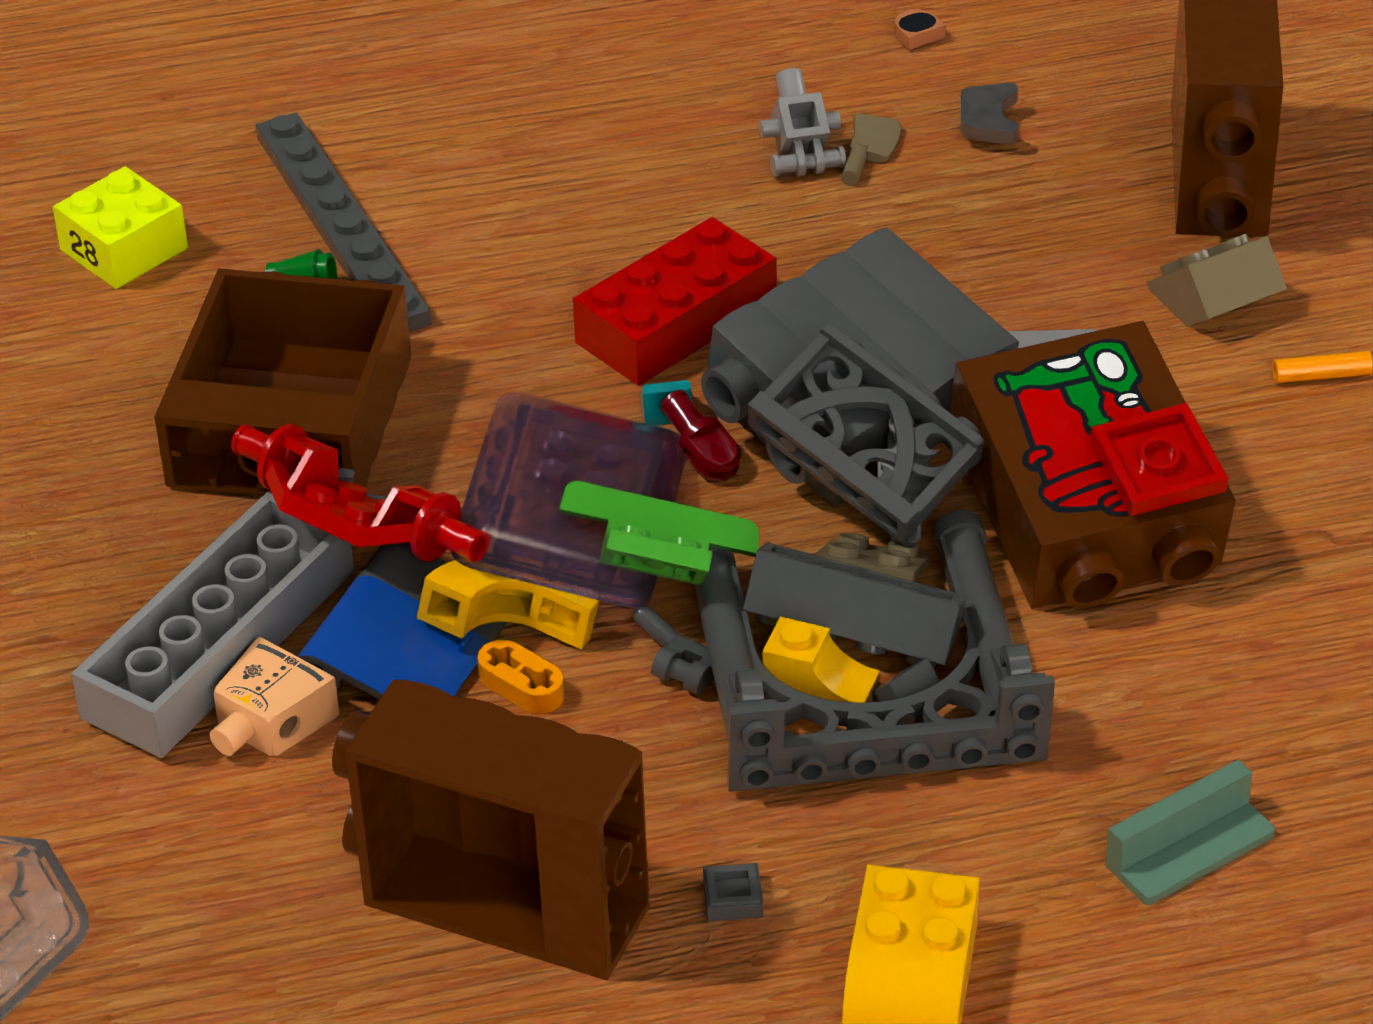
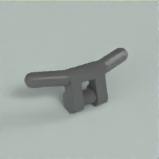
M648 605L637 606L633 611L635 622L662 646L654 658L651 674L665 681L674 678L683 682L685 690L701 695L714 679L707 646L680 635ZM758 656L763 664V656Z

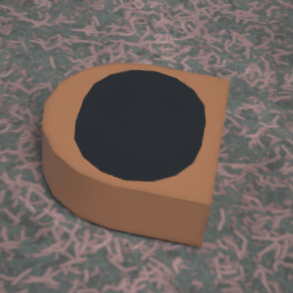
M923 9L905 10L895 18V36L908 50H912L946 38V25L930 11Z

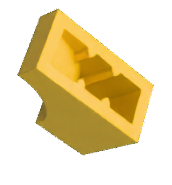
M780 616L762 651L763 665L772 675L786 685L808 695L833 701L867 703L872 702V691L880 685V670L865 666L846 655L830 637V628Z

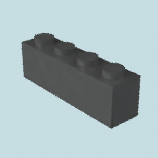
M766 542L757 549L743 610L756 613L755 619L771 626H775L781 616L830 628L832 640L836 639V635L855 640L856 648L873 654H885L886 649L906 654L905 660L910 664H915L928 657L932 667L936 668L937 663L945 665L953 654L967 596Z

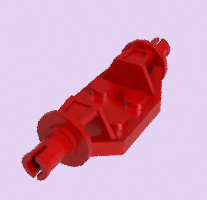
M291 423L280 426L271 435L255 429L252 425L244 424L233 435L231 442L232 451L234 454L242 455L258 463V480L265 489L271 491L280 511L357 547L410 542L413 555L417 559L426 562L438 559L447 549L467 558L471 562H478L488 550L490 544L489 533L460 521V502L452 494L446 492L435 494L421 486L409 485L393 487L386 499L375 500L366 495L367 489L352 482L339 481L338 449L309 438L302 427Z

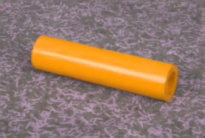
M1370 351L1273 359L1272 374L1275 383L1371 375L1373 371Z

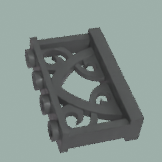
M828 322L764 392L761 390L748 403V426L903 545L917 532V527L972 466H975L982 459L984 439L981 437L978 428L971 421L964 417L956 418L942 407L939 399L931 391L923 387L918 389L902 378L901 372L892 362L885 358L878 360L863 348L861 341L853 333L846 329L839 331ZM831 360L849 372L845 379L834 378L831 370H829L827 386L830 391L821 392L813 377L814 370L820 363ZM803 382L805 390L810 397L799 401L787 409L781 406L788 396ZM854 408L888 410L895 430L897 454L884 449H866L850 457L841 451L844 440V425L838 410ZM824 414L829 419L834 430L827 437H822L813 430L815 426H825V421L821 417ZM911 416L913 417L914 422L919 425L914 430ZM930 438H937L953 451L951 460L939 467H926L915 463L914 455L921 459H932L939 455V451L931 450L926 446V442ZM870 462H882L893 466L894 471L881 465L880 469L883 473L881 476L875 477L865 467ZM911 475L932 481L912 503L904 499Z

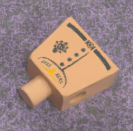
M259 636L215 687L213 695L218 725L210 731V739L213 745L227 756L233 755L245 743L269 756H278L340 715L335 677Z

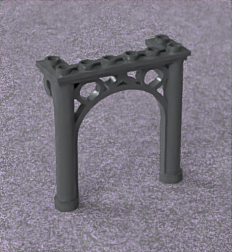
M968 510L949 512L943 515L933 528L934 540L950 592L967 596L960 622L966 652L956 669L939 683L919 693L888 701L857 703L823 699L798 691L772 675L762 664L755 649L747 611L743 610L745 602L734 552L709 547L708 551L713 552L709 572L700 586L693 585L728 740L727 785L729 792L1047 760L1055 681L1053 676H1046L1045 672L1032 674L1031 659L1026 644H1014L985 550L987 542L985 529L981 518L976 513ZM976 671H979L985 693L979 688L969 686ZM947 704L971 709L977 714L969 718L947 719L941 717L936 712ZM923 717L922 723H915V719ZM803 718L821 725L824 729L816 733L793 734L787 732L785 727ZM838 726L847 727V729L844 731H838Z

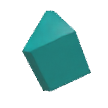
M681 380L644 385L639 397L645 427L672 424L661 412V403L665 397L677 390L686 391L692 400L691 382Z

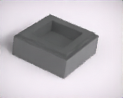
M758 863L703 867L708 922L763 917V898Z

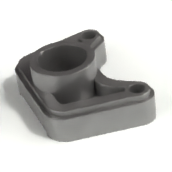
M1001 83L964 88L961 91V134L968 140L1008 145L1015 144L1019 139V124L1006 118L1002 111L1013 106L1018 101V86L1014 83Z

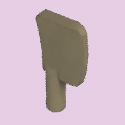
M855 114L853 123L854 136L849 149V157L841 175V180L844 184L854 186L858 183L866 160L883 163L890 159L899 143L902 127L899 121L886 117Z

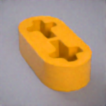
M510 640L491 641L483 645L479 650L477 656L479 678L481 683L488 689L533 714L553 712L564 702L563 674L552 663Z

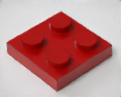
M1187 403L1092 426L1090 441L1130 517L1226 492L1229 478Z

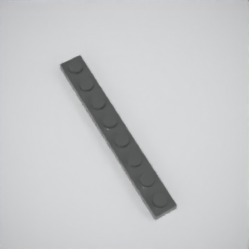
M298 113L279 115L271 120L255 124L257 139L349 280H370L377 283L405 285L409 332L431 325L430 309Z

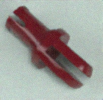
M684 390L674 391L665 397L661 403L662 408L660 410L680 433L679 449L694 469L705 479L714 482L726 481L733 477L740 466L741 452L738 444L716 417H704Z

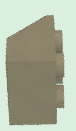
M1247 233L1160 266L1163 276L1147 281L1149 290L1187 327L1287 289L1268 236L1250 242Z

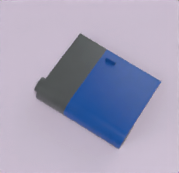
M410 542L380 545L297 657L334 676L336 689L345 680L379 700L392 680L424 683L456 697L478 665L477 656L479 650L483 645L495 641L507 622H491L477 626L461 639L417 619L425 577L436 568L448 562L441 558L431 562L417 559L411 552Z

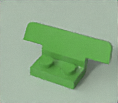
M573 481L567 484L558 513L607 523L599 563L699 586L709 572L713 553L708 551L709 547L756 557L757 549H759V529L754 522L748 519L582 481Z

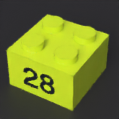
M126 166L52 206L60 250L115 289L188 249L182 204Z

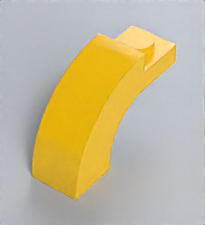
M485 554L478 562H471L463 557L441 565L428 574L424 580L417 619L461 639L475 627L486 623H518L532 627L582 650L591 638L600 599L560 582L563 569L555 565L522 556Z

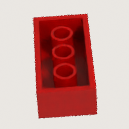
M710 217L572 298L575 343L637 386H640L710 343L713 326L726 315L746 304L758 301L766 293L777 287V258L716 218Z

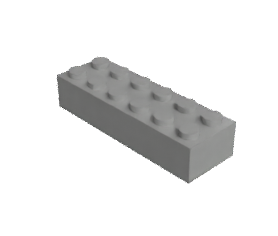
M268 491L71 673L80 719L163 758L215 707L213 695L215 687L259 636L278 646L355 572L351 543L280 511L272 493Z

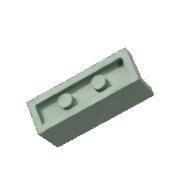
M1236 760L1108 828L1106 867L1145 905H1152L1273 839L1275 826L1249 803L1252 772L1240 760Z

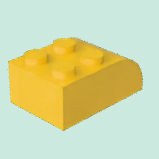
M867 864L848 960L842 1024H961L978 925L979 877Z

